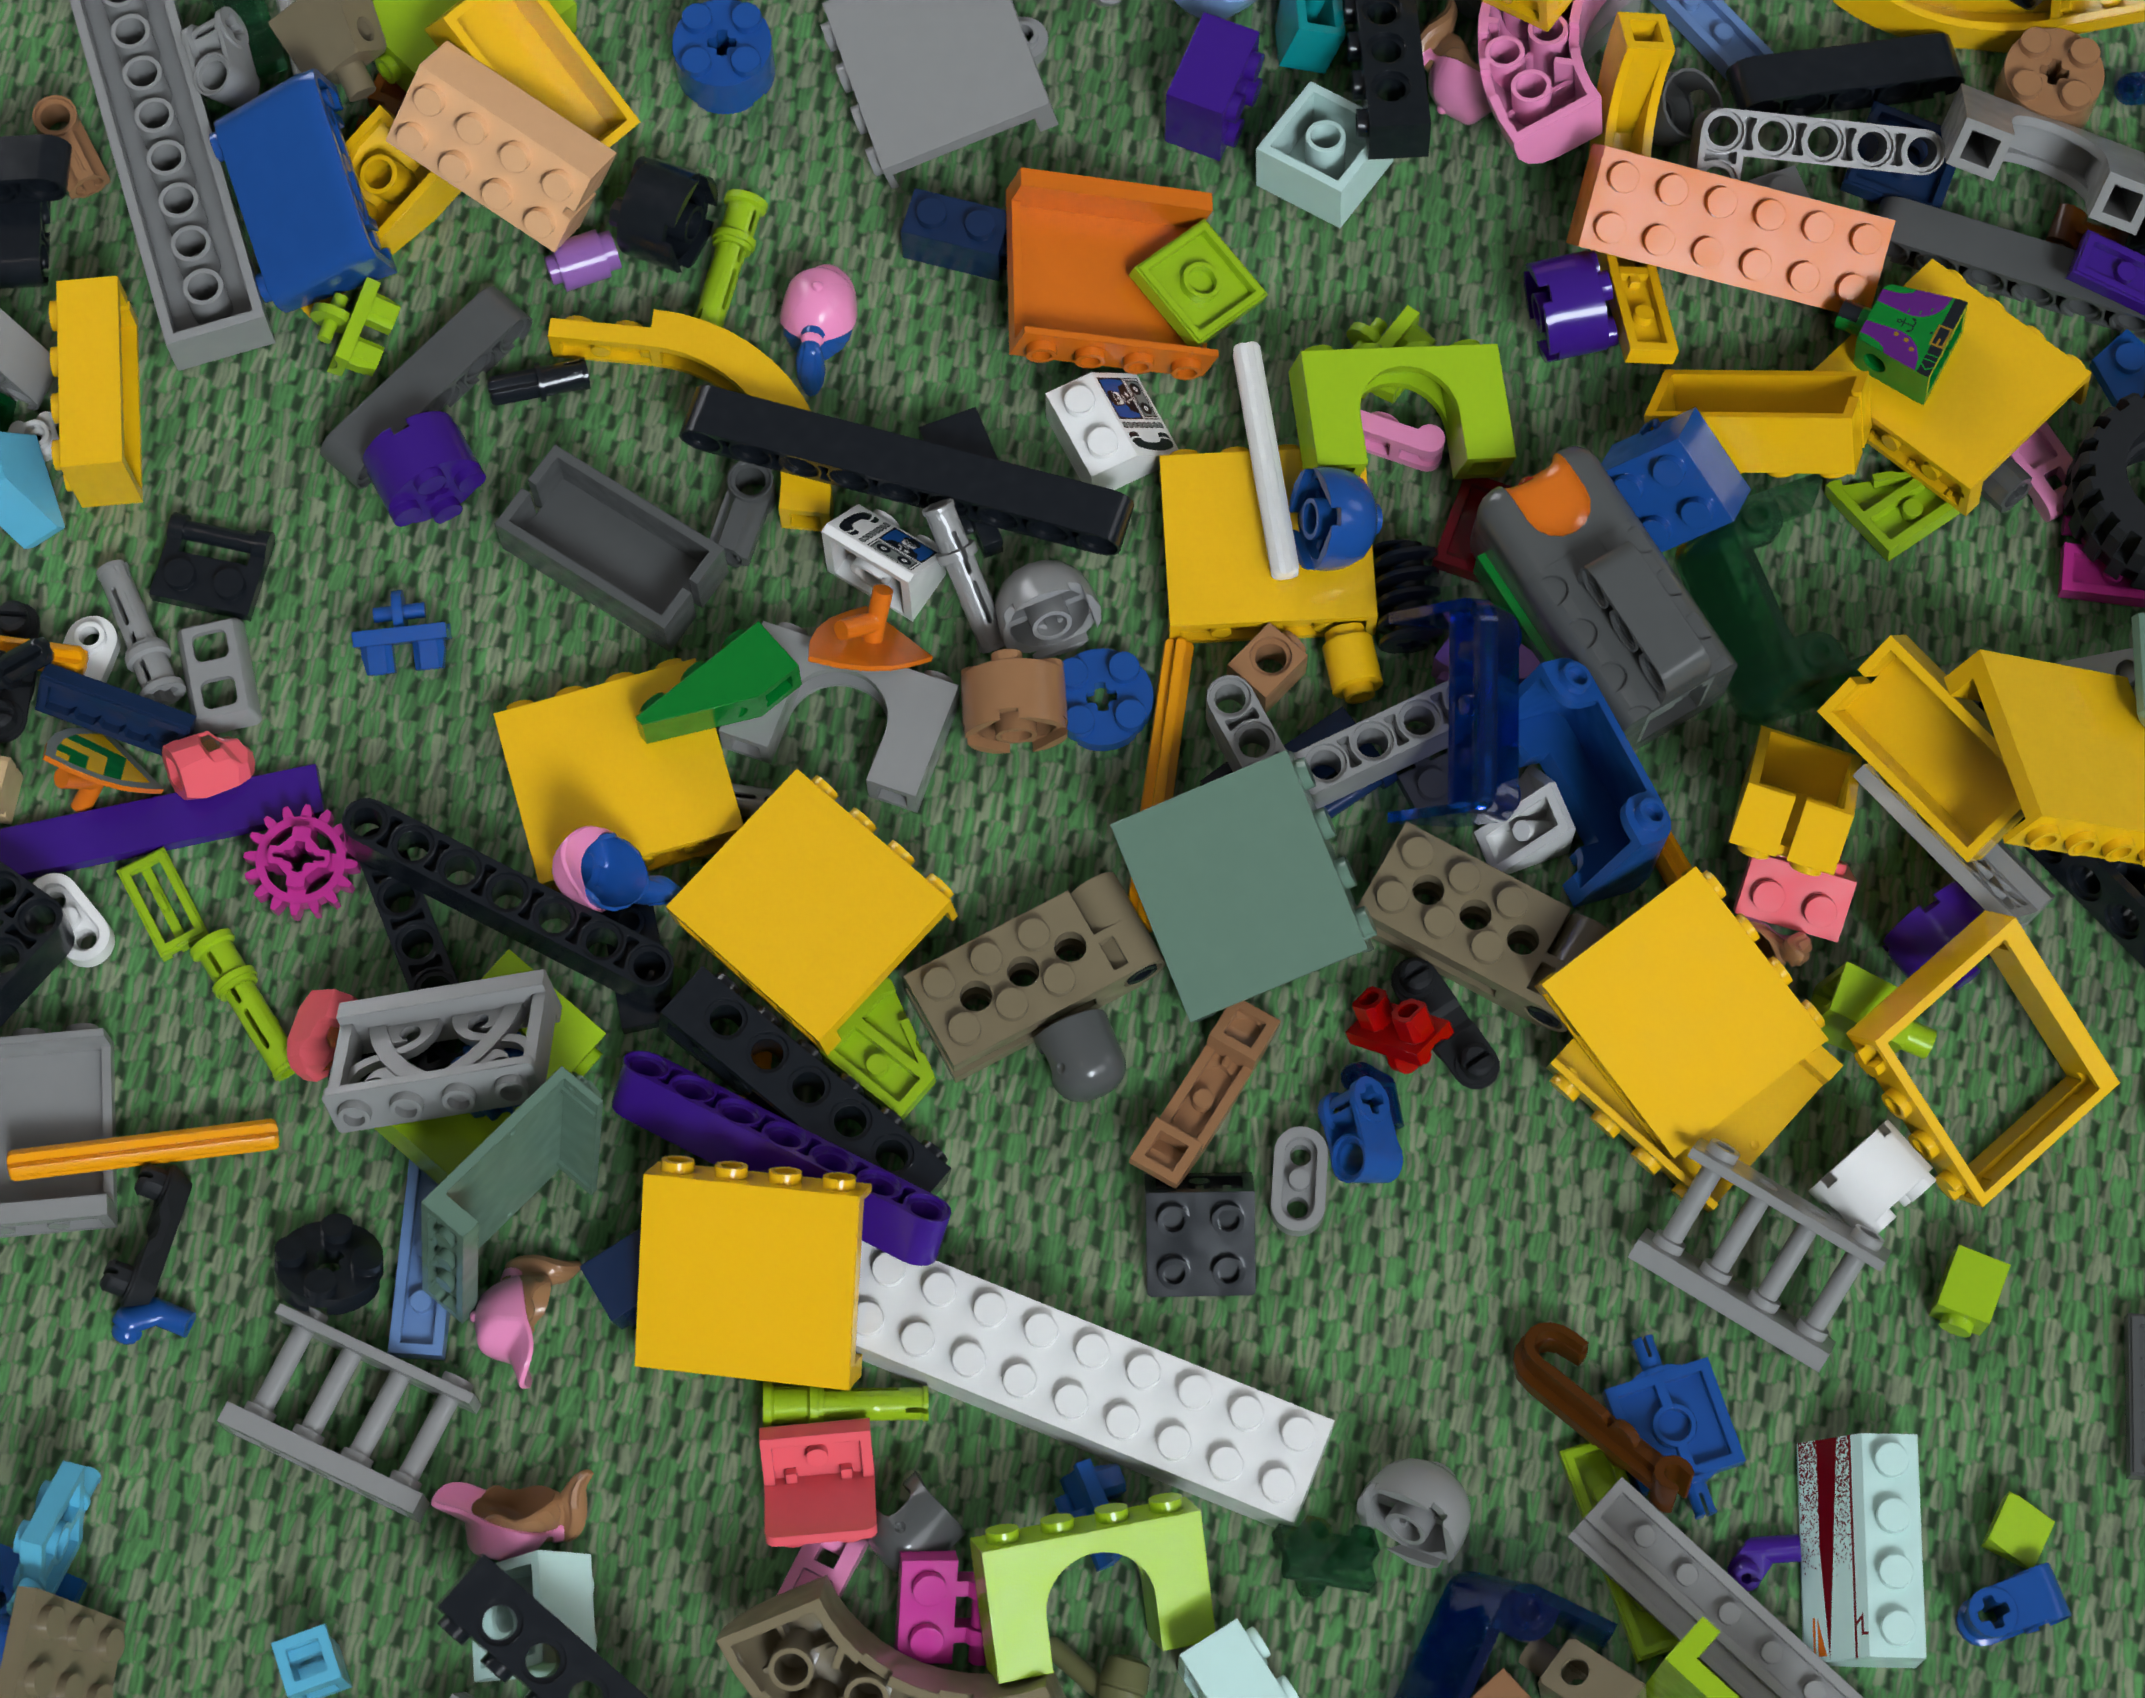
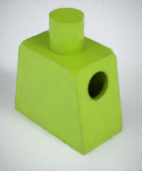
M1850 962L1844 963L1815 986L1810 1002L1825 1020V1026L1821 1028L1829 1039L1825 1043L1852 1053L1857 1052L1846 1033L1898 987ZM1914 1020L1888 1044L1894 1053L1903 1050L1921 1059H1925L1935 1043L1937 1030Z

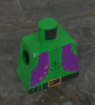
M1890 284L1884 286L1873 308L1846 299L1837 315L1835 328L1858 336L1853 362L1858 369L1869 371L1870 376L1915 402L1924 405L1963 332L1968 302Z

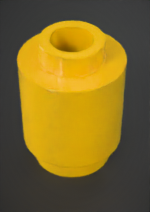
M1351 622L1332 627L1324 634L1326 643L1322 646L1332 694L1337 698L1345 699V702L1349 704L1362 703L1372 699L1375 696V691L1383 685V678L1372 635L1366 633L1365 626L1361 623Z

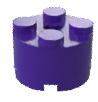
M1584 250L1526 263L1525 266L1528 271H1524L1526 304L1530 319H1535L1538 331L1545 333L1546 339L1536 341L1540 355L1545 363L1599 352L1618 345L1619 339L1616 323L1613 316L1607 315L1605 301L1613 299L1612 283L1608 271H1600L1595 251L1588 252Z
M429 411L406 418L405 420L409 427L396 434L389 427L369 444L363 455V464L367 469V474L394 524L398 527L424 522L431 518L436 523L442 524L458 516L463 509L461 503L486 480L483 469L452 417L446 412Z
M1957 881L1936 892L1934 896L1938 900L1932 902L1924 909L1919 905L1912 910L1884 938L1883 943L1885 945L1882 947L1907 979L1985 911ZM1976 965L1952 987L1955 990H1959L1973 980L1981 970Z

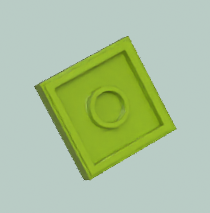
M1205 219L1135 266L1129 274V277L1186 345L1201 347L1253 310L1268 296V293Z

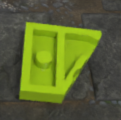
M1887 471L1872 474L1871 481L1843 485L1841 479L1833 480L1826 484L1825 496L1887 562L1960 514L1952 505L1945 502L1907 472Z
M888 977L837 1030L842 1041L828 1055L819 1050L826 1063L839 1073L842 1072L852 1077L863 1088L866 1095L880 1106H885L894 1111L902 1120L909 1115L936 1083L933 1070L920 1047L909 1017L907 1018L900 1003L894 984Z

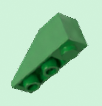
M758 621L747 630L741 628L733 632L722 644L721 651L707 662L700 660L691 665L683 673L680 679L681 682L666 694L660 692L649 698L641 707L640 714L635 718L641 738L649 744L762 717L802 685L799 665Z

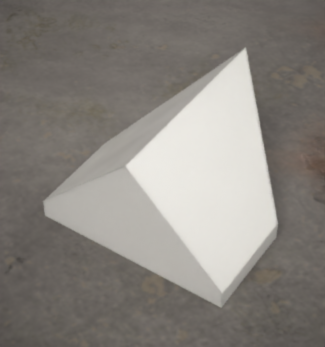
M1529 765L1492 819L1476 830L1474 834L1487 864L1506 874H1511L1569 853L1576 828L1556 782L1535 766Z

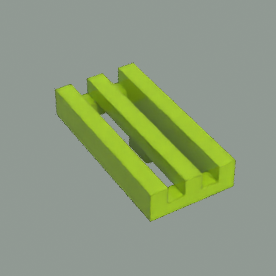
M164 846L116 870L163 962L173 958L172 955L181 950L185 952L191 949V945L209 934ZM158 863L162 865L194 929L186 933L151 868ZM140 872L145 878L175 937L167 943L132 876Z

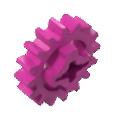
M305 804L301 816L296 817L288 806L283 807L282 821L277 823L269 816L263 819L268 828L265 835L256 832L250 834L249 837L258 848L257 851L244 852L243 858L248 864L256 866V868L245 873V878L250 885L261 884L254 892V895L260 903L272 898L270 909L275 915L279 916L286 907H289L291 916L295 921L301 920L304 909H310L314 916L320 919L323 912L321 905L328 902L338 910L341 907L340 900L337 897L340 890L347 893L354 892L355 887L348 880L347 876L348 874L361 873V866L357 861L349 859L352 855L349 854L345 847L342 823L333 827L335 817L331 811L326 809L317 819L311 805ZM318 833L327 837L334 844L336 854L331 853L330 850L319 848ZM292 834L291 837H289L286 841L277 846L278 842H280L284 837ZM303 854H308L313 863H304L302 871L297 872L292 863L301 862ZM269 872L286 877L285 885L288 888L287 892L280 890L272 883ZM330 879L323 887L312 892L313 888L323 880Z

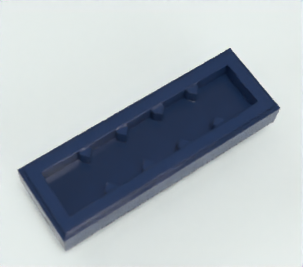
M51 663L45 666L40 675L35 710L161 756L163 745L193 735L197 717L195 715Z

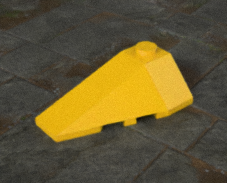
M379 105L345 144L369 216L376 221L379 231H376V234L381 244L380 250L389 248L391 254L394 255L433 223L461 191L385 141L396 117L385 107ZM333 296L304 306L301 309L310 317L314 304L320 302L330 304Z

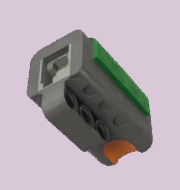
M1578 446L1564 448L1554 454L1548 468L1532 477L1522 478L1515 487L1503 488L1498 486L1482 498L1470 536V548L1476 560L1473 569L1474 575L1517 641L1532 650L1540 663L1559 658H1570L1583 664L1590 671L1634 751L1706 710L1723 696L1738 666L1737 662L1598 458L1587 448Z

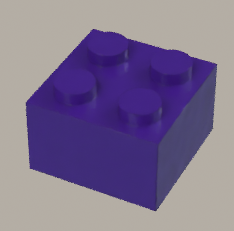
M1203 12L1166 93V142L1218 161L1221 160L1227 146L1236 147L1244 127V119L1240 118L1245 105L1250 107L1255 105L1263 83V79L1258 77L1264 61V54L1258 52L1259 31Z

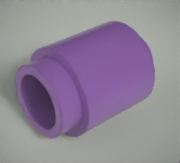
M596 229L570 237L555 253L552 251L551 255L544 257L553 286L563 283L566 292L612 277V271L622 268L609 230L597 233Z

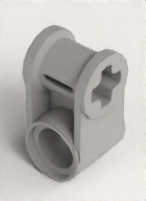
M224 6L215 12L213 19L200 26L191 24L182 30V43L188 55L194 86L199 93L232 109H236L257 97L260 84L248 43V31L241 17L232 8Z

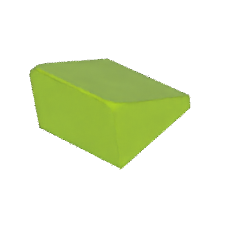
M2009 1491L2003 1497L1981 1547L2024 1569L2032 1568L2040 1557L2055 1521L2022 1497Z

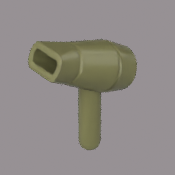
M1055 1636L1049 1637L1052 1662L1093 1698H1145L1147 1695L1151 1668L1141 1659L1128 1654L1109 1655L1106 1658L1101 1673H1099L1061 1639Z

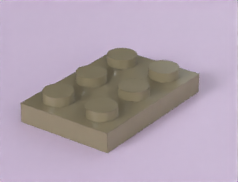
M18 1586L0 1666V1698H113L112 1689L117 1664L125 1648L124 1631L126 1622L35 1587Z

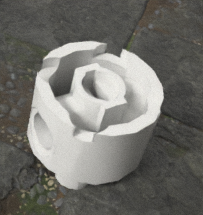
M1887 1119L1874 1133L1863 1140L1822 1177L1818 1183L1809 1189L1808 1192L1835 1218L1852 1228L1856 1224H1860L1878 1234L1897 1217L1890 1210L1896 1202L1899 1201L1906 1207L1937 1180L1930 1173L1933 1167Z

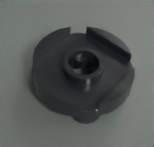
M340 1213L327 1215L322 1221L310 1223L294 1230L286 1237L278 1240L274 1246L275 1286L280 1296L289 1305L298 1310L309 1313V1306H313L316 1308H327V1315L349 1313L370 1302L380 1289V1279L384 1275L383 1249L375 1236L366 1229L353 1225L352 1219L347 1215ZM326 1263H335L339 1265V1270L332 1272L331 1269L327 1267L322 1269L318 1268L320 1267V1265Z

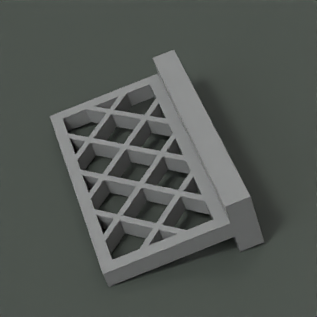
M1863 764L1853 775L1984 910L2016 917L2024 929L2056 898L2001 841L1982 859L1967 863L1870 764Z

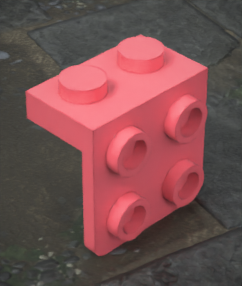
M1778 854L1776 857L1769 855L1768 859H1756L1748 856L1749 860L1733 907L1734 913H1742L1746 917L1838 943L1857 885V881L1846 862L1839 859L1834 876L1824 872L1820 876H1810L1794 870L1790 866V862L1786 861L1787 857Z
M870 1418L759 1428V1444L764 1479L765 1540L767 1545L771 1547L797 1548L805 1544L836 1541L852 1543L861 1539L872 1538L877 1534L876 1482Z

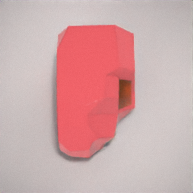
M204 731L180 740H174L162 747V758L168 779L175 792L184 800L204 799L240 786L249 780L255 771L253 751L244 746L239 739L230 736L220 738L208 731Z
M336 989L311 990L299 1007L287 1038V1059L290 1068L303 1080L318 1082L328 1077L332 1067L340 1028L336 1019L339 1003L358 1000L356 997Z

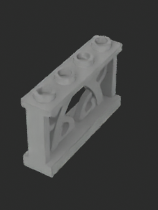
M541 969L339 1003L336 1019L340 1028L328 1087L323 1090L322 1101L337 1130L341 1133L522 1105L546 1081L555 1023L560 1022L562 1005L546 970ZM527 1027L526 1036L517 1034L520 1028ZM460 1039L463 1043L473 1047L465 1055L444 1069L424 1071L407 1061L427 1050L435 1042ZM505 1048L519 1049L523 1051V1056L509 1058L508 1054L503 1050ZM376 1052L377 1055L361 1061L362 1054ZM371 1073L365 1082H358L365 1075Z

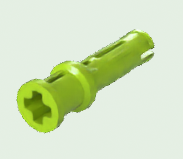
M731 189L725 193L723 199L726 205L725 213L720 227L714 229L711 237L715 247L713 259L705 278L696 312L693 316L722 328L734 295L742 264L745 258L755 251L757 244L754 234L759 219L765 216L768 210V203L762 197L742 189Z
M224 928L214 931L194 944L189 951V955L194 962H201L214 983L212 992L215 997L223 1002L228 1001L249 1038L272 1072L274 1080L283 1081L295 1074L290 1068L287 1059L288 1036L256 986L258 972L254 966L246 965L234 946L235 935L232 930Z
M763 1381V1427L870 1418V1421H929L928 1386L851 1388L847 1391L812 1386H774L772 1382Z

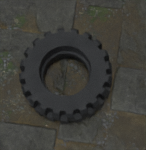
M2132 393L2121 398L2116 407H2108L2098 416L2093 427L2089 429L2067 470L2064 481L2067 490L2063 495L2064 511L2067 514H2073L2068 523L2073 537L2076 540L2083 538L2086 542L2082 549L2085 555L2092 562H2095L2097 559L2101 560L2107 566L2104 572L2115 580L2122 575L2132 580L2131 587L2145 591V504L2134 493L2127 475V467L2129 465L2145 461V393L2142 399L2138 393Z

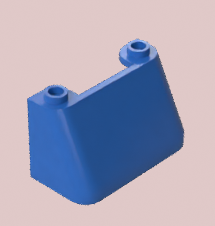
M316 68L290 77L215 120V132L209 134L210 143L217 159L220 162L225 161L261 273L255 275L259 292L266 303L273 301L275 306L284 313L332 297L334 293H343L360 287L364 284L367 277L379 280L398 273L390 249L384 248L380 250L381 244L376 234V231H379L376 221L369 216L341 132V128L345 126L342 117L336 113L343 110L337 88Z
M1559 658L1542 662L1477 727V730L1488 751L1496 749L1499 745L1509 747L1519 754L1515 760L1520 768L1540 763L1545 774L1556 782L1576 831L1585 845L1579 847L1569 857L1573 866H1577V871L1562 885L1573 907L1576 908L1632 892L1649 879L1671 831V819L1590 671L1583 664L1570 658Z

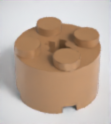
M2029 28L2010 48L1997 79L1994 96L2020 105L2039 115L2082 129L2090 118L2104 84L2105 75L2104 66L2100 58V48L2094 40L2083 38L2065 29Z
M1002 649L991 654V661L961 670L963 730L965 738H967V744L971 748L986 753L1003 754L1010 753V743L1032 742L1033 752L1054 747L1067 738L1066 684L1064 662L1061 659L1023 658L1020 650Z

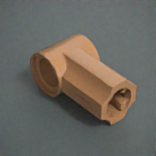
M61 95L47 96L38 101L32 113L37 133L57 136L71 144L72 156L67 188L71 199H84L102 191L111 182L110 177L80 120L75 105L70 99ZM68 122V125L61 130H49L55 123Z

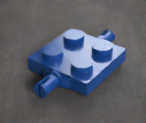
M1646 1335L1643 1340L1640 1337L1631 1342L1642 1372L1629 1382L1604 1389L1602 1396L1609 1413L1617 1419H1623L1630 1423L1638 1432L1639 1437L1663 1456H1680L1691 1464L1694 1470V1477L1688 1498L1695 1515V1520L1702 1519L1705 1515L1708 1517L1718 1512L1714 1506L1706 1481L1716 1473L1743 1465L1746 1459L1708 1357L1683 1365H1663L1653 1335ZM1632 1476L1636 1490L1641 1495L1647 1496L1648 1488Z

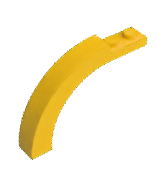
M1832 0L1852 16L1895 36L1909 37L1945 33L1950 36L1954 48L2008 53L2012 45L2022 34L2032 27L2059 28L2076 34L2145 22V0H2044L2033 10H2025L2009 0Z
M1617 11L1604 52L1597 84V91L1602 97L1603 133L1590 140L1589 154L1592 143L1651 157L1654 126L1660 96L1667 71L1676 50L1666 14ZM1595 251L1600 271L1607 270L1611 279L1613 299L1609 300V304L1616 323L1624 362L1673 364L1679 349L1657 266Z
M656 309L653 310L651 327H644L640 323L629 320H621L615 324L593 322L587 317L577 315L568 316L565 319L550 318L548 340L553 357L572 359L584 357L585 360L673 369L698 377L722 389L811 411L803 395L791 379L771 358L750 342L708 321L681 313ZM780 471L781 486L778 510L781 528L821 532L825 525L833 520L832 485Z

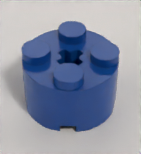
M710 0L703 3H693L685 8L682 18L675 28L672 40L678 81L683 92L697 103L699 107L712 113L734 114L752 107L754 102L764 93L766 95L772 87L775 78V60L771 33L759 8L752 3L736 0Z

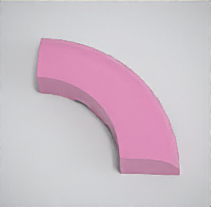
M1573 0L1549 32L1485 2L1481 3L1478 18L1480 75L1492 113L1505 140L1519 160L1527 164L1544 163L1573 150L1603 133L1602 97L1585 69L1581 53L1589 27L1607 0Z

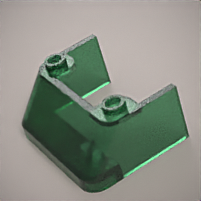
M1812 474L1747 496L1734 522L1679 545L1674 556L1673 570L1737 662L1738 666L1726 689V693L1737 716L1744 722L1752 725H1766L1822 706L1849 677L1863 676L1857 669L1873 654L1870 653L1848 661L1839 641L1826 632L1811 631L1793 637L1754 549L1772 543L1778 537L1783 522L1811 513L1823 482L1819 474ZM1872 676V677H1867V678H1868L1871 682H1873L1874 679H1875L1877 676Z

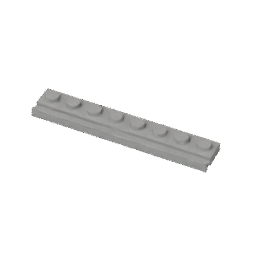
M1623 1477L1614 1484L1568 1535L1567 1539L1679 1642L1702 1616L1711 1622L1720 1631V1634L1699 1660L1740 1698H1863Z

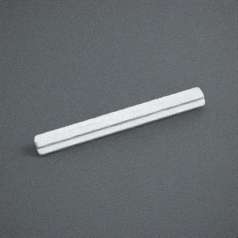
M1254 341L1239 343L1233 348V360L1271 576L1274 580L1278 581L1293 579L1299 574V562L1261 348Z

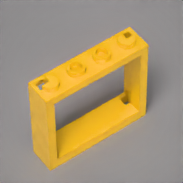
M1987 910L1982 912L1846 1033L1857 1050L1854 1054L1857 1063L1868 1075L1875 1078L1883 1089L1884 1093L1881 1095L1883 1103L1892 1114L1903 1120L1911 1132L1908 1136L1910 1144L1924 1159L1930 1161L1938 1174L1935 1177L1936 1183L1941 1191L1953 1201L1959 1199L1982 1208L2120 1084L2016 917ZM1990 954L2065 1072L2066 1077L1967 1165L1888 1043Z

